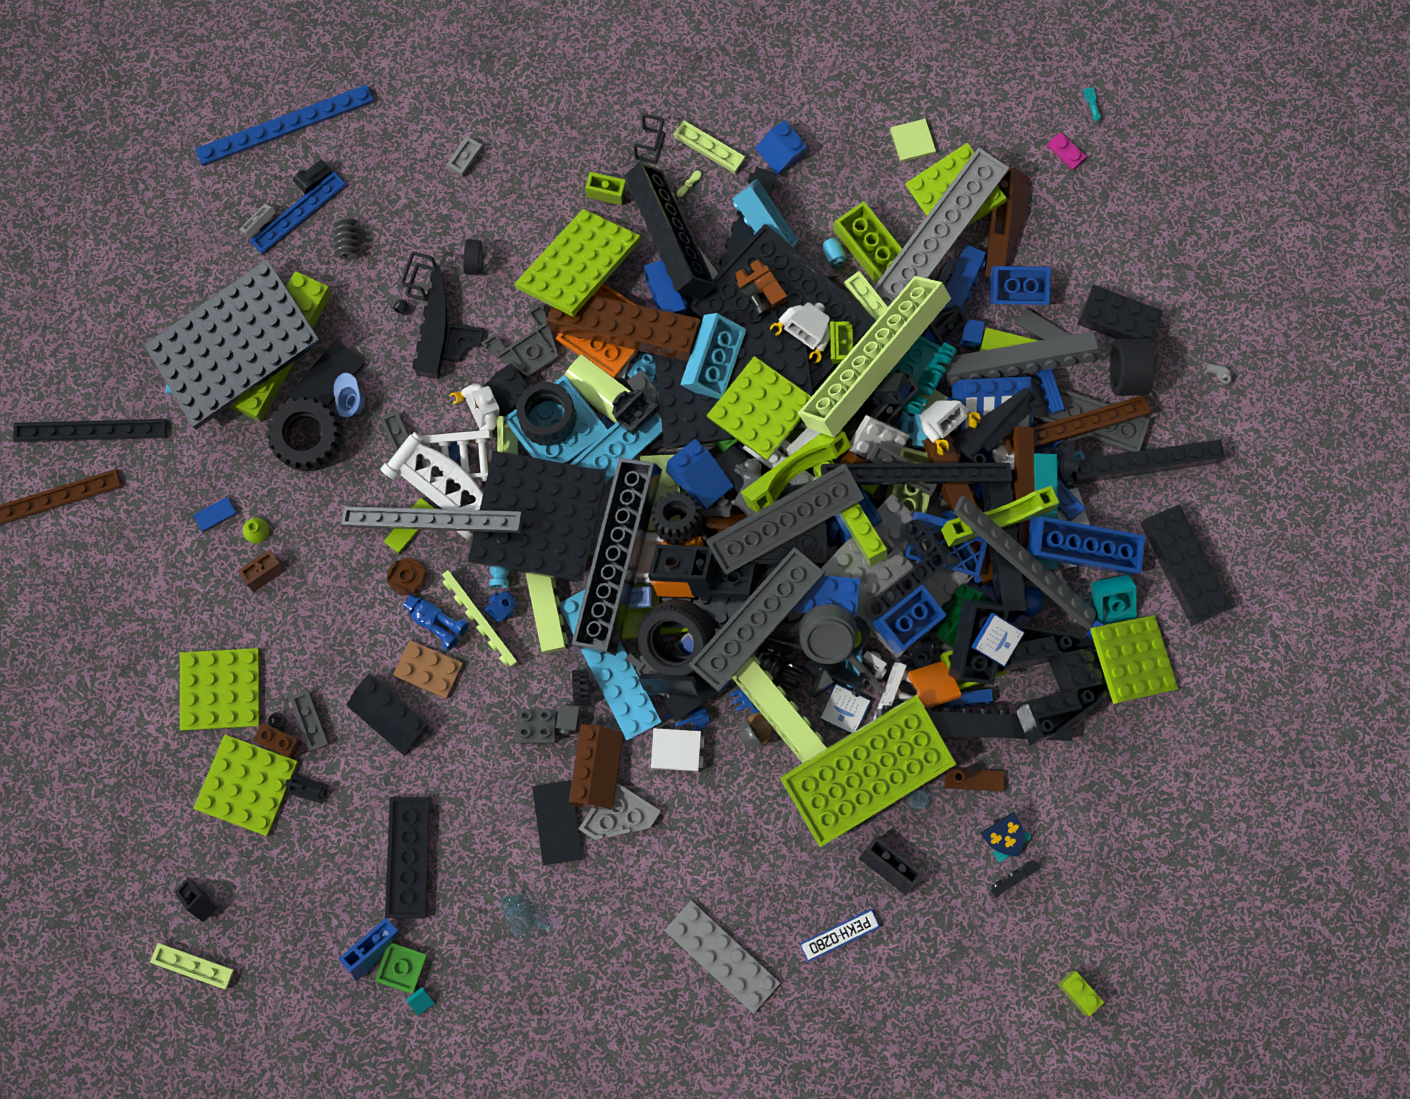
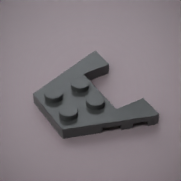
M542 303L528 311V315L538 328L517 342L505 348L496 334L481 342L486 350L506 364L512 363L516 370L527 379L559 358L551 330L546 322L547 317Z

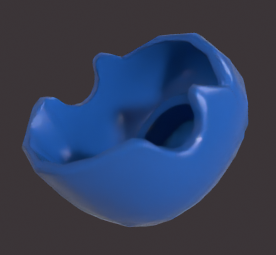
M1025 586L1024 596L1027 599L1028 606L1022 615L1034 617L1040 613L1044 604V598L1041 591L1036 587Z

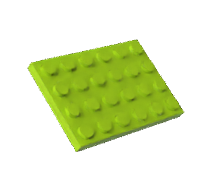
M582 209L514 283L515 287L574 317L642 241L641 236Z

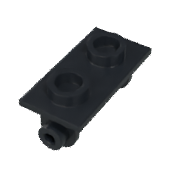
M292 774L291 779H287L285 782V787H287L285 793L323 804L329 785Z

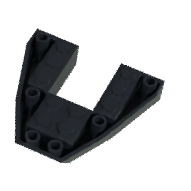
M1013 625L1025 633L1005 667L998 664L1000 671L1006 672L1049 662L1061 691L1059 694L1028 700L1015 709L1029 746L1059 734L1099 705L1110 693L1093 639L1069 632Z

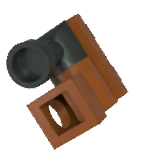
M758 259L750 265L754 273L748 276L745 270L742 269L735 273L739 289L744 297L751 300L756 307L754 310L756 316L761 317L769 312L770 308L767 303H762L759 297L760 294H765L773 309L788 301V298L767 265L764 266Z

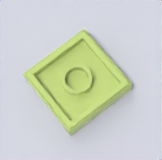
M926 119L890 128L900 162L935 154L936 150Z

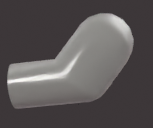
M1207 364V373L1216 374L1218 379L1224 384L1231 382L1232 376L1225 366Z

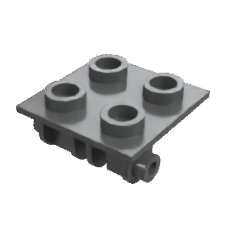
M517 709L515 744L531 743V745H534V743H537V745H540L542 743L551 745L555 743L556 709Z

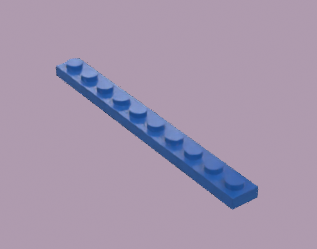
M366 84L195 148L201 165L206 166L374 103V100Z

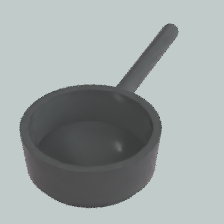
M832 604L819 605L806 612L799 624L800 643L805 654L812 660L823 664H834L847 658L860 673L867 674L866 680L879 694H883L885 688L852 653L858 635L857 622L852 614L846 609Z

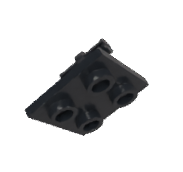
M847 658L838 663L825 664L818 671L819 676L813 685L814 689L811 696L815 698L840 681L854 687L852 695L859 697L861 691L866 686L867 674L865 675V673L861 672L858 678L845 668Z

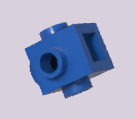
M503 590L501 593L495 592L488 599L490 603L483 610L498 623L505 617L508 619L515 612L513 608L518 603L511 593Z

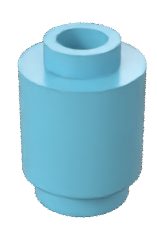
M831 238L823 243V252L829 265L834 267L843 265L847 257L840 242L836 238Z

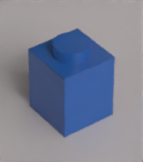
M968 319L963 324L960 345L968 350L979 348L984 322Z

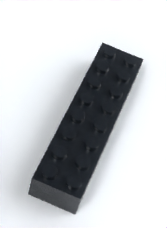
M639 161L625 174L628 182L627 186L633 193L634 201L638 204L640 215L646 222V228L653 238V244L659 251V257L666 267V273L672 280L674 290L677 293L701 300L716 287L715 282L664 171Z

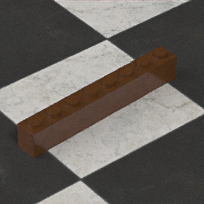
M951 434L940 438V440H946L949 443V451L946 448H942L943 455L938 454L936 443H932L929 438L922 440L930 463L961 462L959 453L955 452L953 448L954 440ZM939 484L949 510L954 512L958 499L963 496L976 506L974 501L975 493L971 487L969 488L968 484ZM973 541L969 544L974 553L980 551L982 542ZM988 543L979 574L982 581L979 583L993 579Z

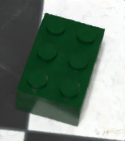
M964 583L957 587L951 599L943 604L942 610L947 616L929 630L939 641L951 648H954L963 598L991 602L983 593Z

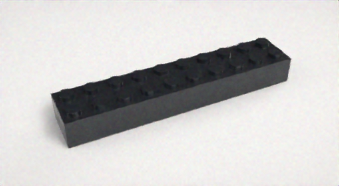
M619 457L571 644L579 649L616 656L662 469L653 462Z

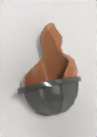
M754 713L744 718V721L739 727L740 740L748 747H764L770 739L772 726L761 713Z

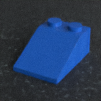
M696 439L667 461L666 473L689 495H692L694 500L696 499L705 510L710 508L733 488V484L709 451Z

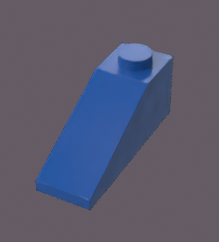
M385 918L338 959L344 969L357 982L373 968L399 931Z

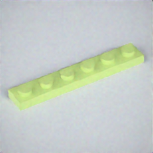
M448 570L443 573L442 576L445 579L442 581L449 591L453 589L456 593L454 596L455 600L460 606L462 604L465 605L468 609L465 613L471 621L474 619L479 625L476 628L482 636L487 635L490 641L488 644L494 652L498 649L502 656L499 658L505 666L510 665L511 668L518 665L515 658Z

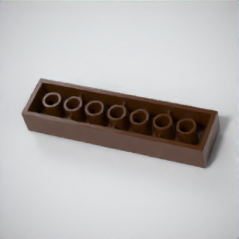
M591 296L574 317L551 306L546 320L552 332L689 361L701 326L699 318L597 296Z

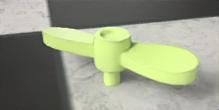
M695 171L690 179L686 180L685 185L677 191L676 195L678 198L683 197L688 189L692 188L693 184L701 178L700 171Z

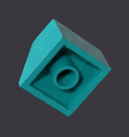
M1129 575L1091 582V596L1095 611L1097 612V620L1100 623L1107 625L1136 619V586Z

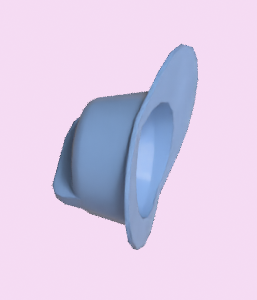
M342 373L334 383L337 412L345 418L354 414H361V410L365 405V397L359 390L356 378L352 374Z

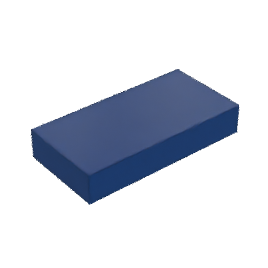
M225 497L193 516L201 531L205 532L237 515L230 499Z

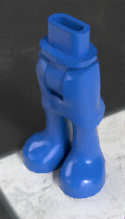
M413 594L403 604V607L408 610V614L412 616V620L416 624L424 626L443 641L442 647L447 652L458 644L459 639L437 624L438 620L459 637L464 636L470 624L466 619L456 621L445 614L444 610L438 608L432 602L421 597L417 598Z

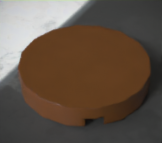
M403 558V560L396 561L390 566L387 572V580L390 588L397 594L411 595L418 592L424 586L426 573L422 564L417 560Z

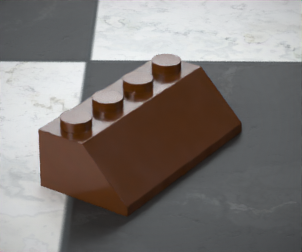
M581 724L569 803L574 807L613 810L624 737L623 732L602 726Z

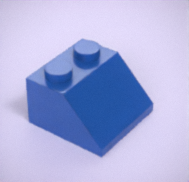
M786 120L773 127L755 147L757 152L777 175L806 156L807 152L806 144Z

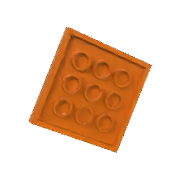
M604 283L592 295L634 304ZM561 333L556 337L557 342L578 356L582 354L614 379L619 376L638 352V350Z

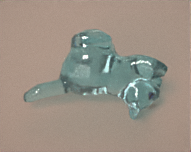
M521 894L507 895L505 898H500L501 902L498 905L503 915L510 919L508 928L512 935L521 937L533 927H538L542 930H550L552 928L550 925L534 919L528 912L523 910L519 903Z

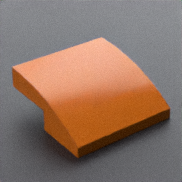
M943 661L908 672V678L917 689V696L925 708L961 697L959 687L955 679L948 675L949 669Z

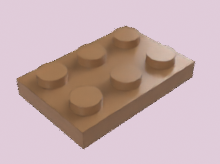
M409 640L393 676L447 699L463 663Z

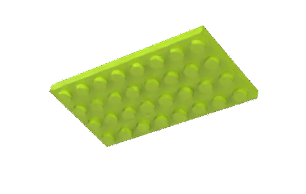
M914 695L779 778L818 846L822 847L953 767L956 763L919 697Z

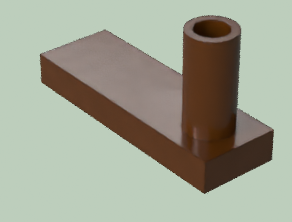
M948 769L945 771L944 789L1003 792L1004 771Z

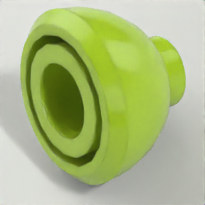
M259 517L247 520L243 526L245 539L253 544L262 543L268 538L270 533L268 523Z

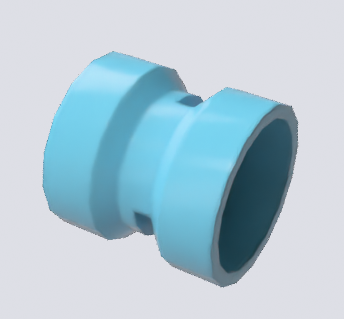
M490 567V574L492 575L490 587L498 588V585H502V588H508L509 580L507 575L509 570Z

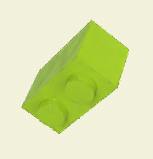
M589 172L585 187L586 197L622 205L626 191V180Z
M1071 971L1057 984L1085 1016H1091L1104 1003L1077 971Z

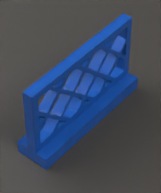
M913 512L912 520L919 521L935 542L936 540L932 534L938 530L941 531L946 522L950 521L921 512ZM911 526L910 534L914 535L915 528ZM979 536L968 542L965 541L958 548L951 546L953 551L945 556L947 558L955 553L959 563L951 566L947 561L943 568L979 577L987 542ZM946 540L941 541V542L938 543L937 545H938V546L942 545L943 543L946 542ZM973 541L982 542L980 551L974 553L969 544ZM920 542V547H921L923 550H925V548L923 547L922 543ZM907 543L904 556L908 559L920 561L918 556L910 555L911 547ZM966 546L971 556L962 560L957 551ZM972 558L976 563L974 572L969 571L964 564ZM939 559L936 561H932L933 564L938 566Z

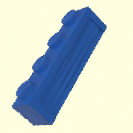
M1052 369L1037 371L1036 377L1040 381V389L1043 390V398L1047 402L1048 412L1051 415L1063 412L1064 406Z
M992 689L961 692L960 698L943 703V707L954 708V706L959 705V708H962L969 704L971 706H978L979 703L990 705V702H993Z

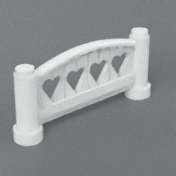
M416 432L410 434L388 463L385 462L380 468L385 475L395 481L401 475L442 509H480L483 491L474 479L455 461L439 451L423 445L421 442L423 438ZM423 454L424 458L429 459L431 464L429 467L416 471L417 455ZM438 466L440 471L445 472L446 477L431 483L432 467ZM453 478L455 483L460 484L461 489L446 495L447 479ZM467 490L470 495L475 496L476 501L461 507L462 491ZM457 531L465 539L472 540L474 531Z

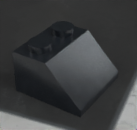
M512 363L496 372L484 385V387H490L500 409L499 415L503 417L516 410L519 397L525 389L529 388Z

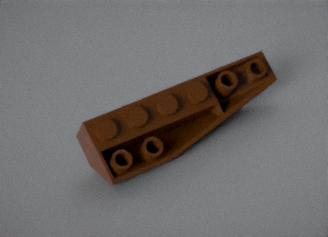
M1009 167L1008 172L997 185L1007 201L990 212L984 278H990L991 267L1008 266L1027 213L1030 177L1016 168Z

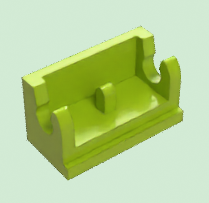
M848 321L830 322L832 364L841 363L853 349L852 324Z

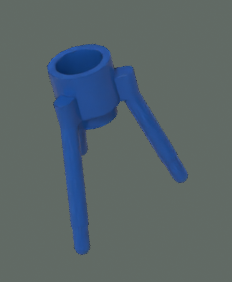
M697 708L688 714L691 718L677 722L675 725L681 726L692 722L694 726L698 725L692 731H700L706 728L705 724L710 723L705 708L700 710ZM669 714L664 716L665 718H671Z

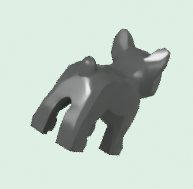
M756 458L748 459L740 465L736 464L734 470L737 474L741 475L744 482L736 499L732 500L731 503L738 506L748 517L756 512L747 506L741 491L762 477V466Z

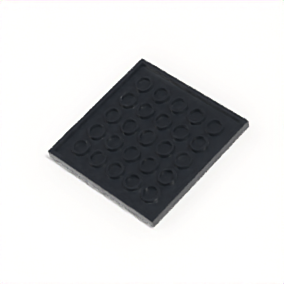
M493 450L479 510L522 512L524 514L521 533L474 531L468 562L583 583L607 474L606 471Z

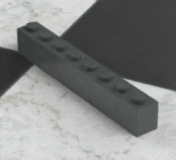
M1091 331L957 355L951 358L950 364H943V367L946 369L944 373L946 385L951 387L959 380L1002 378L1075 364L1090 363L1098 360V346L1094 333Z

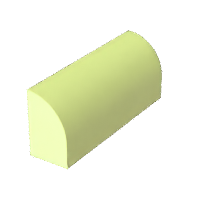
M581 354L565 373L566 378L586 402L616 423L617 421L612 414V402L621 392L631 391Z

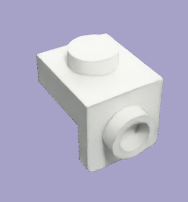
M1000 443L992 451L995 463H1010L1011 470H1014V454L1008 455L1004 443Z
M867 651L862 661L878 670L874 677L881 680L887 671L884 669L887 663L882 661L881 656L874 651H871V653Z

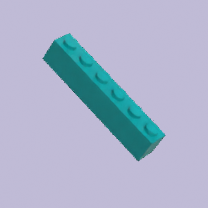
M1034 454L1035 491L1052 486L1057 497V489L1059 488V479L1057 478L1059 461L1057 454ZM1059 504L1053 511L1040 516L1059 519L1057 516ZM1037 559L1048 570H1056L1059 562Z

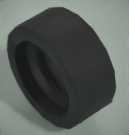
M467 239L463 258L464 274L478 276L480 275L482 263V241Z

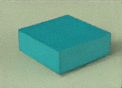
M423 987L406 999L409 1006L418 1016L435 1004Z

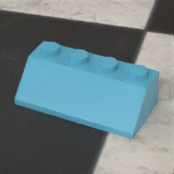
M758 179L754 180L732 198L735 208L742 212L745 223L749 227L751 226L755 233L766 223L794 248L798 242L797 237Z
M718 313L704 315L680 385L695 393L720 399L726 391L746 329Z

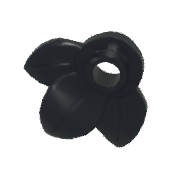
M926 637L922 641L917 639L898 657V660L905 665H914L917 668L929 666L932 662L931 653L934 650L933 641L930 637ZM924 656L925 660L920 661L918 658Z

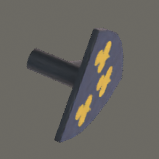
M1014 812L1001 820L995 819L992 826L980 833L988 845L999 853L1009 856H1020L1023 848L1024 832Z

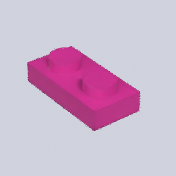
M1061 132L1047 144V147L1071 170H1074L1086 158Z

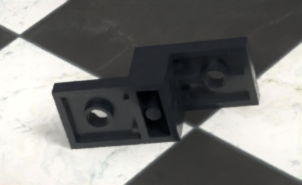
M656 544L648 577L650 581L688 583L692 596L748 599L751 596L757 566L756 562H748L725 575L708 546ZM671 561H676V564L668 566ZM733 577L738 578L735 582H729Z

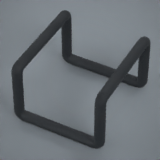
M645 113L642 114L643 130L658 134L654 147L638 143L634 144V158L636 160L653 164L658 162L665 136L664 131H662L665 122L664 118ZM646 118L661 121L659 130L646 127ZM637 147L651 151L657 150L655 160L638 157Z
M414 251L411 252L401 280V284L407 287L406 296L425 302L428 301L424 288L413 285V281L418 267L435 271L437 264L434 257ZM414 255L432 261L433 267L417 263L409 283H405ZM411 288L420 290L423 297L410 294Z

